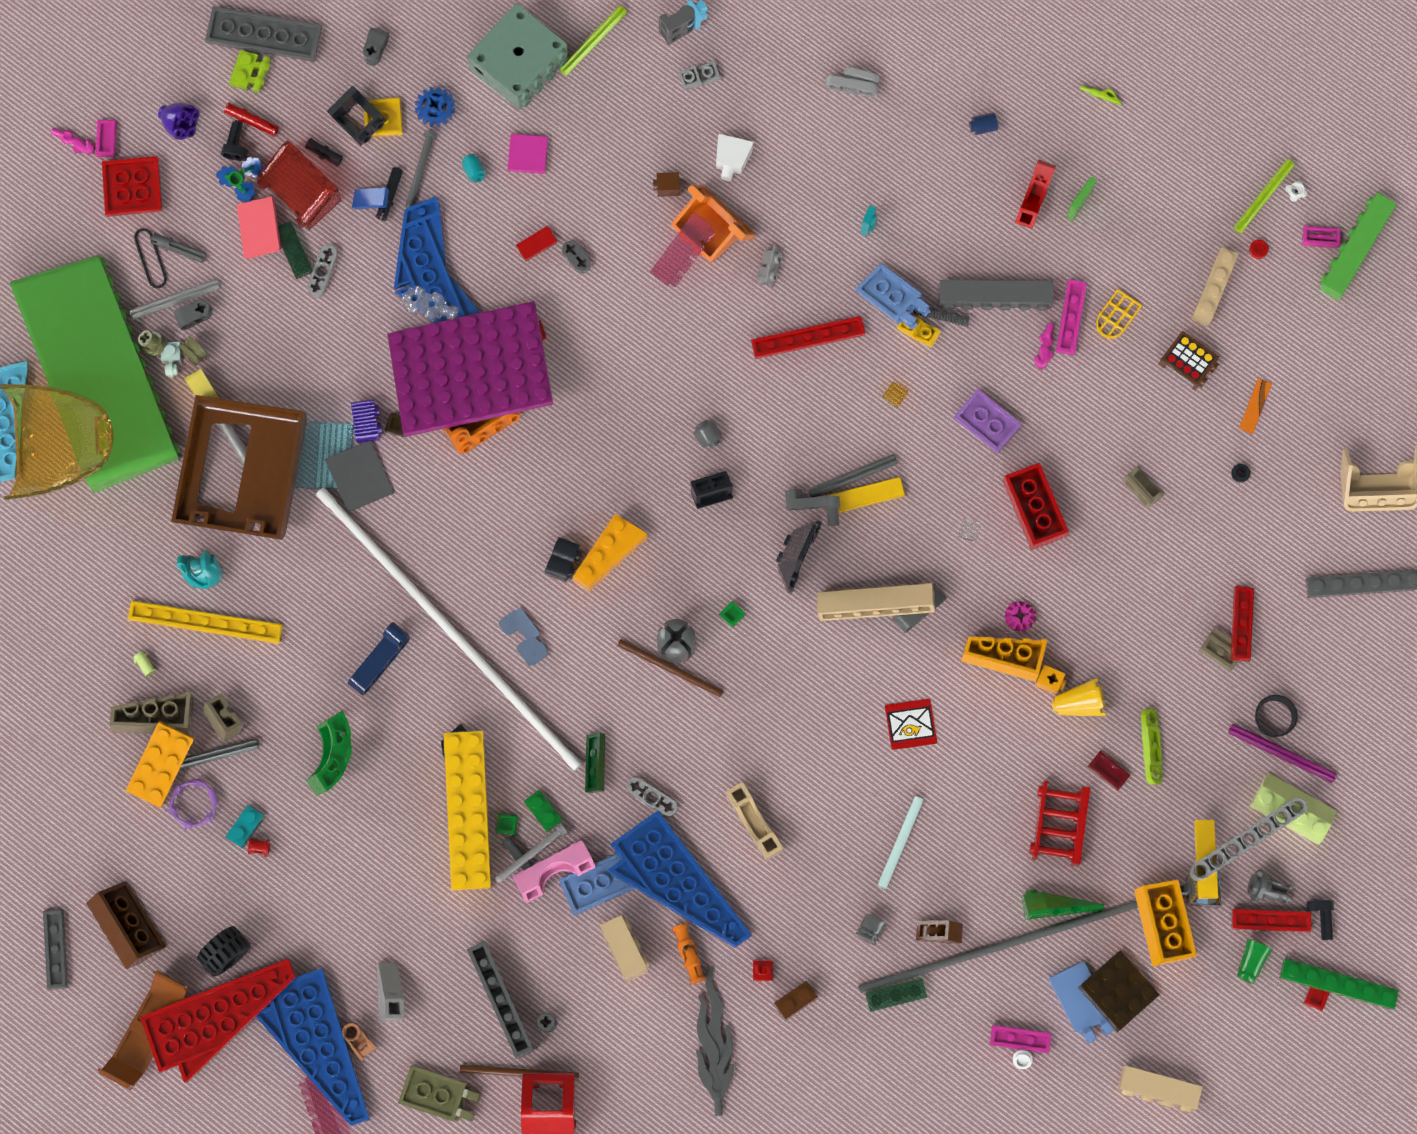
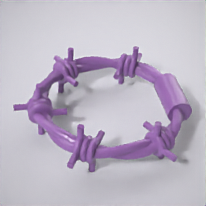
M201 775L200 779L184 782L180 785L173 783L176 787L172 794L170 808L165 810V812L169 811L176 820L185 826L184 832H186L187 828L191 829V827L204 825L208 822L214 825V822L211 820L214 819L213 816L219 801L215 788L209 787L202 781L203 775ZM187 785H195L194 790H196L197 786L208 789L207 792L213 809L210 813L205 810L204 812L207 815L199 823H193V817H191V821H184L177 814L181 809H176L174 799L177 794L181 797L183 796L180 792Z

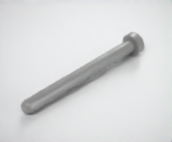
M558 824L553 833L495 877L496 882L500 883L560 836L564 838L568 834L566 829L561 824Z

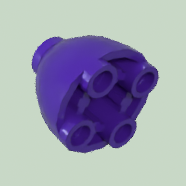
M174 103L168 106L163 105L159 109L158 117L161 119L165 130L173 138L183 140L194 136L195 126L200 115L199 110L194 106L186 103Z

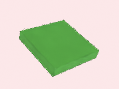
M1090 177L1070 205L1067 219L1070 221L1074 220L1093 193L1097 182L1095 178Z

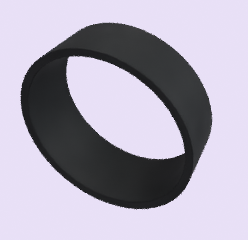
M1269 695L1263 698L1257 705L1255 712L1257 727L1262 733L1271 737L1284 736L1290 733L1298 720L1295 705L1290 699L1282 695ZM1278 701L1288 707L1292 720L1290 727L1284 733L1279 735L1271 734L1260 726L1257 713L1264 703Z

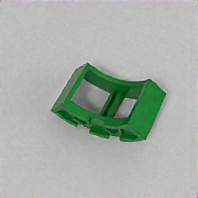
M343 711L334 714L316 726L322 739V757L317 769L306 779L316 796L327 792L340 780L350 761L352 752L351 730Z

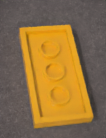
M159 721L125 791L161 808L195 738Z

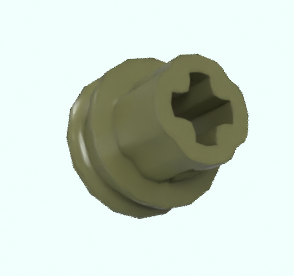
M144 330L138 337V343H140L145 353L154 357L164 350L166 339L157 331Z

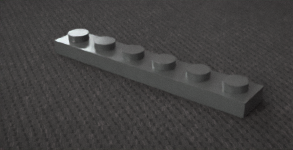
M1417 570L1305 579L1308 598L1417 590Z

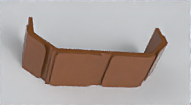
M158 970L153 971L155 976L151 988L113 1056L102 1069L98 1068L97 1070L99 1074L128 1090H132L154 1057L140 1016L184 1000L189 989L188 986Z

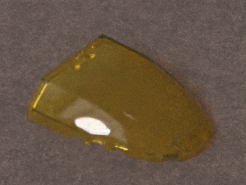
M21 384L0 385V389L6 393L14 407L17 479L10 493L4 496V500L30 498L52 493L87 478L103 467L111 454L114 434L107 412L98 403L79 394L53 387Z

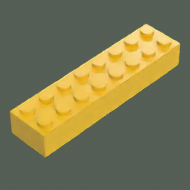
M484 732L444 733L451 890L491 889Z

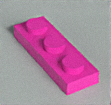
M992 1025L989 1046L1023 1049L1049 1054L1051 1033Z

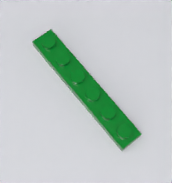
M1283 959L1279 979L1328 991L1390 1010L1395 1009L1399 990L1289 959Z

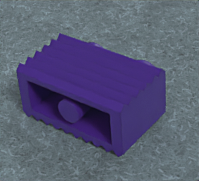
M374 400L352 402L351 409L356 442L363 443L380 440L379 434H382L381 423H377L376 417L380 416L379 405H375Z

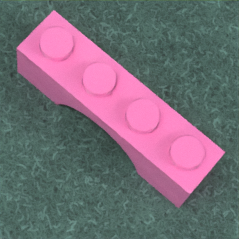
M581 840L560 852L554 853L547 859L537 862L528 869L518 872L512 877L527 904L544 895V885L552 875L568 871L580 876L596 866Z

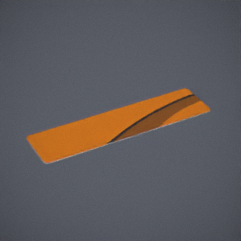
M1258 378L1241 421L1240 430L1250 434L1254 433L1272 383Z

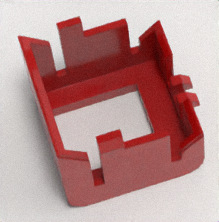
M523 1073L521 1095L522 1134H574L577 1122L574 1117L575 1073ZM539 1084H559V1088H563L562 1110H532L533 1088H539Z

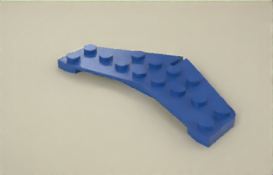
M436 197L410 206L404 211L394 281V290L411 284L395 291V294L433 323L480 313L446 271L440 206Z

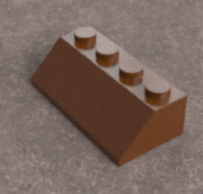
M127 881L97 892L86 903L125 969L144 962L166 948Z

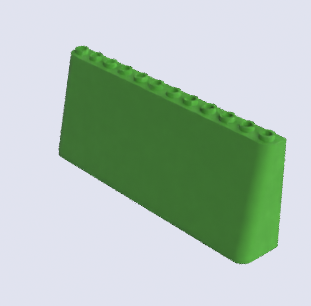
M99 255L10 282L80 467L93 493L179 460L178 453H180L177 442L173 443L171 436H174L170 425L166 426L164 419H167L165 411L158 406L160 398L157 391H152L151 386L154 385L150 374L146 375L144 369L147 368L144 358H139L137 353L141 351L137 341L132 340L131 335L134 334L130 324L126 325L124 320L127 318L126 312L123 307H119L118 302L121 301L117 290L113 291L111 285L114 282L111 274H106V261L104 257L100 258Z

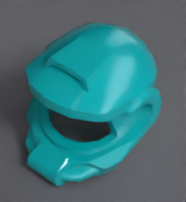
M208 550L203 551L200 558H195L191 555H180L177 557V567L180 569L184 580L191 587L207 589L214 587L220 582L223 572L222 567L215 555L211 554Z

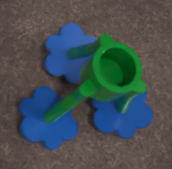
M248 157L247 161L242 163L243 169L240 172L236 171L234 167L227 168L223 166L216 173V177L220 179L219 183L221 185L225 184L227 187L237 186L234 192L239 201L250 202L256 194L254 185L250 182L247 184L244 182V174L247 176L251 175L254 178L260 175L263 167L261 160L257 157Z

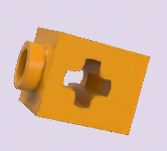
M1044 665L1035 686L1056 695L1058 690L1062 691L1067 681L1064 680L1065 673ZM1051 677L1055 678L1053 684L1049 683Z

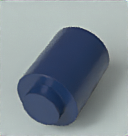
M995 113L972 117L969 122L971 133L974 132L975 135L997 131L998 124Z

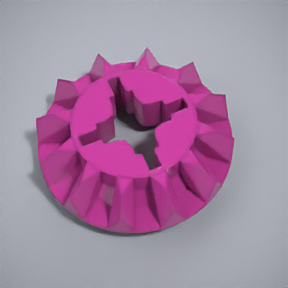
M1016 601L1007 607L1005 621L1015 631H1026L1034 624L1036 614L1033 607L1027 602ZM1019 609L1022 614L1026 615L1023 617L1022 623L1018 617H1012L1018 614Z

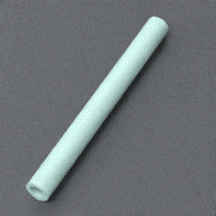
M915 796L878 882L877 886L883 889H887L924 801L922 798Z

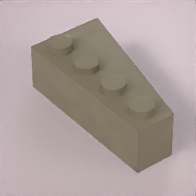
M191 691L184 692V694H173L164 698L147 699L144 702L111 707L109 726L114 733L153 734L158 722L161 721L191 735L193 695Z

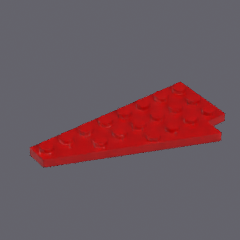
M290 959L275 963L140 1016L159 1073L179 1067L184 1083H188L296 978Z

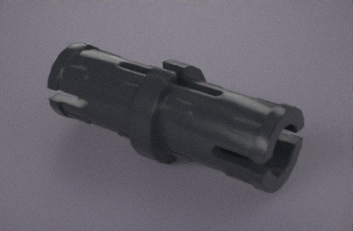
M312 138L306 143L305 149L319 155L320 159H326L335 166H339L343 160L342 155Z

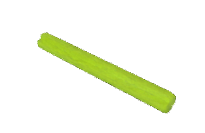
M618 6L568 60L559 68L561 73L568 75L627 14V10L623 6Z
M1286 159L1235 224L1234 230L1241 234L1293 169L1295 165L1293 161Z

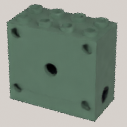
M516 3L467 55L469 70L520 110L523 106L529 105L532 100L531 97L535 93L538 94L543 89V84L547 80L550 81L555 76V71L568 60L567 43Z

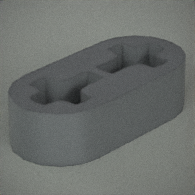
M565 242L562 246V253L566 260L578 273L584 274L588 272L591 267L588 256L576 242ZM567 247H574L575 256L571 252L567 253ZM579 258L581 262L586 261V267H578L579 262L577 259Z

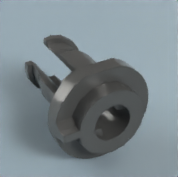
M1258 870L1256 874L1251 876L1248 883V894H1250L1251 900L1258 902L1263 897L1273 901H1282L1283 904L1289 902L1291 896L1272 891L1271 889L1287 893L1288 890L1292 889L1291 885L1286 886L1281 882L1268 879L1267 872Z

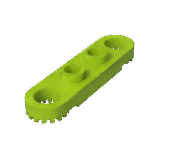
M1153 708L1143 709L1141 712L1143 758L1147 782L1150 785H1158L1162 783L1164 775H1162L1161 769L1163 763L1160 728L1158 727L1159 721H1157L1159 718H1157L1158 714L1156 715L1157 711Z

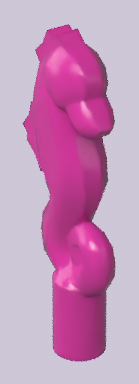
M52 129L51 134L61 138L62 143L74 145L72 147L75 154L82 152L90 155L94 153V145L90 143L89 139L86 140L85 144L80 138L73 137V132L70 130Z
M1047 323L1045 332L1039 336V340L1043 344L1039 348V357L1038 355L1034 356L1035 365L1039 370L1046 368L1048 361L1054 357L1051 350L1048 349L1053 343L1051 335L1055 326L1051 323Z

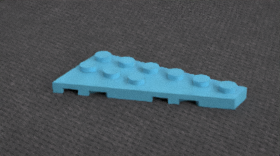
M28 361L0 367V482L16 479L29 368Z

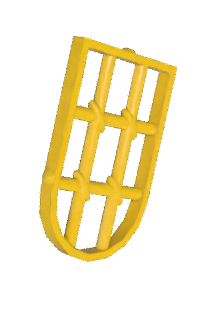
M1117 289L1103 310L1099 312L1096 320L1098 333L1107 339L1119 337L1126 331V328L1139 312L1142 305ZM1117 293L1121 294L1122 298L1118 303L1114 304L1111 302ZM1127 298L1131 303L1126 310H1123L1119 306ZM1110 304L1114 309L1106 317L1102 313ZM1136 304L1139 308L1132 316L1127 313L1132 305ZM1119 310L1123 314L1117 322L1110 320L1115 311ZM1124 316H1128L1131 319L1123 329L1119 326V323ZM1102 317L1105 321L1099 328L1098 320ZM1107 323H1111L1114 325L1108 335L1104 334L1102 329ZM1115 329L1121 330L1119 334L1111 336Z

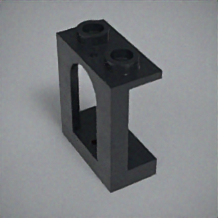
M351 86L326 111L360 146L367 143L371 136L377 130H380L387 121L354 86ZM356 103L372 117V120L360 132L344 117Z

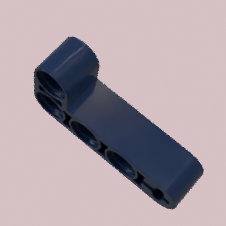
M395 622L390 623L383 632V639L355 671L347 684L362 696L365 695L410 640L409 633Z

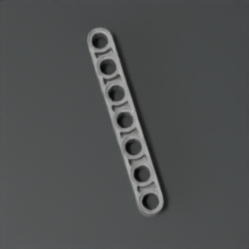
M1302 798L1292 799L1196 862L1190 869L1191 878L1195 881L1206 879L1299 818L1307 810L1306 801ZM1293 803L1301 806V812L1293 810ZM1277 814H1282L1285 817L1284 823L1277 821ZM1260 825H1267L1269 833H1263L1260 830ZM1245 835L1252 837V844H1247L1244 841ZM1229 845H1232L1237 849V853L1235 855H1232L1228 852ZM1212 856L1220 858V865L1212 863ZM1202 867L1205 871L1204 876L1197 875L1195 868Z

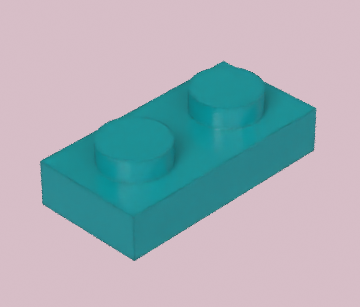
M869 205L862 221L860 234L868 236L869 231H874L878 217L875 214L876 207Z
M247 805L225 837L240 848H243L265 816Z

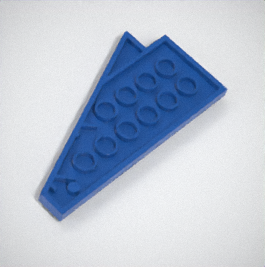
M656 811L611 843L612 848L621 859V861L608 869L611 875L734 948L752 936L659 811Z
M323 969L297 976L270 1003L271 1006L264 1008L256 1018L350 1126L370 1120L345 1038L342 1034Z

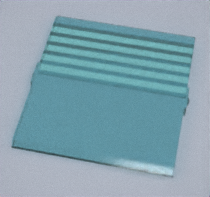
M307 422L295 488L312 490L324 487L325 489H338L325 459L352 448L353 424Z

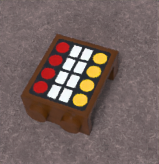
M1182 330L1158 365L1163 369L1169 366L1194 384L1192 389L1195 391L1198 386L1202 388L1207 382V374L1209 372L1213 373L1219 365L1217 363L1219 356Z

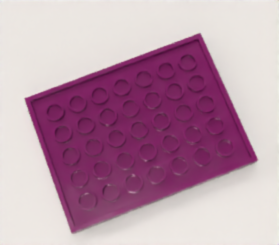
M535 301L387 333L404 437L554 405Z

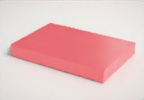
M270 196L238 204L237 210L244 258L250 259L282 251L274 198Z

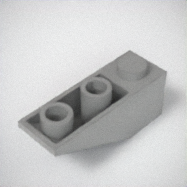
M378 962L379 1022H399L404 1019V997L397 962Z

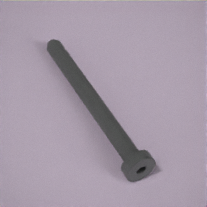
M425 130L424 132L426 138L408 195L406 208L414 205L432 141L437 138V133L434 131Z

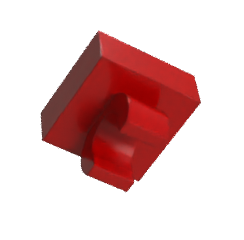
M753 961V981H773V961Z

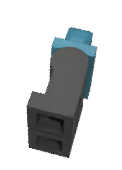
M690 0L677 13L669 17L666 13L659 16V32L668 45L690 33L693 28L695 30L700 28L701 21L707 19L706 12L708 8L703 0L695 4Z

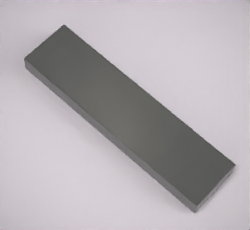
M64 910L43 911L47 990L68 988Z

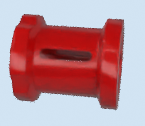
M251 837L248 843V854H263L264 857H268L270 840H254Z

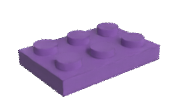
M979 389L976 390L954 416L958 423L996 454L1000 452L1022 426L1019 421Z

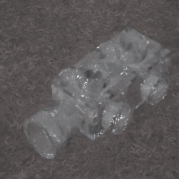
M415 286V288L409 287L408 291L403 293V306L411 314L417 315L420 312L425 314L424 318L434 321L435 318L440 319L441 315L447 317L448 320L454 321L458 316L459 307L446 305L443 295L433 292L429 294L425 292V289ZM413 296H418L416 301H412ZM430 302H435V306L429 307Z

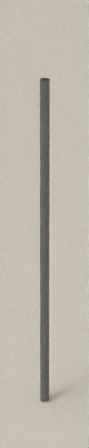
M1137 901L858 986L860 993L867 992L1137 909Z

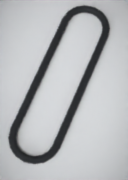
M145 228L139 229V230L136 231V233H135V235H134V241H135V244H136V247H137V250H138V253H139V256H140V259H141V262H142L144 271H145V273H146L148 282H149L150 286H152L153 288H161V287H163V286L166 284L167 277H166V274H165V271H164V268H163V265H162V262H161V259H160V256H159V253H158V250H157L156 245L153 244V247H154V250H155V253H156V256H157V259H158V262H159V265H160L162 274H163V276H164V282H163L161 285H158V286L152 284V282H151L149 273H148V271H147V268H146V265H145V262H144V259H143V256H142V253H141V250H140V247H139V244H138V241H137V235H138L139 232H141V231H146V232L150 235V238H152V233H151V231H149L148 229H145Z

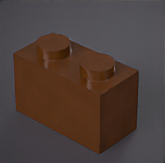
M805 981L776 1001L774 1007L783 1020L786 1021L817 1000L818 996L810 984Z

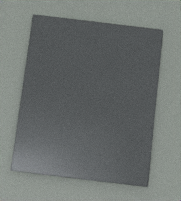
M371 441L325 459L348 512L394 494Z

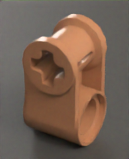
M349 1023L344 1026L342 1030L343 1037L361 1061L372 1050H377L369 1037L356 1024ZM350 1027L357 1029V1035L354 1038L347 1036L346 1032Z

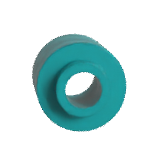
M475 154L465 156L462 159V167L469 180L475 183L484 180L486 171L479 157L475 156Z

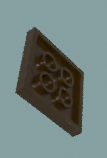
M1121 950L1078 987L1117 1033L1160 995Z

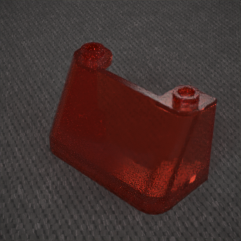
M289 140L281 145L257 175V184L263 190L271 189L295 213L297 217L295 221L302 228L305 226L308 230L314 227L342 201L337 187Z

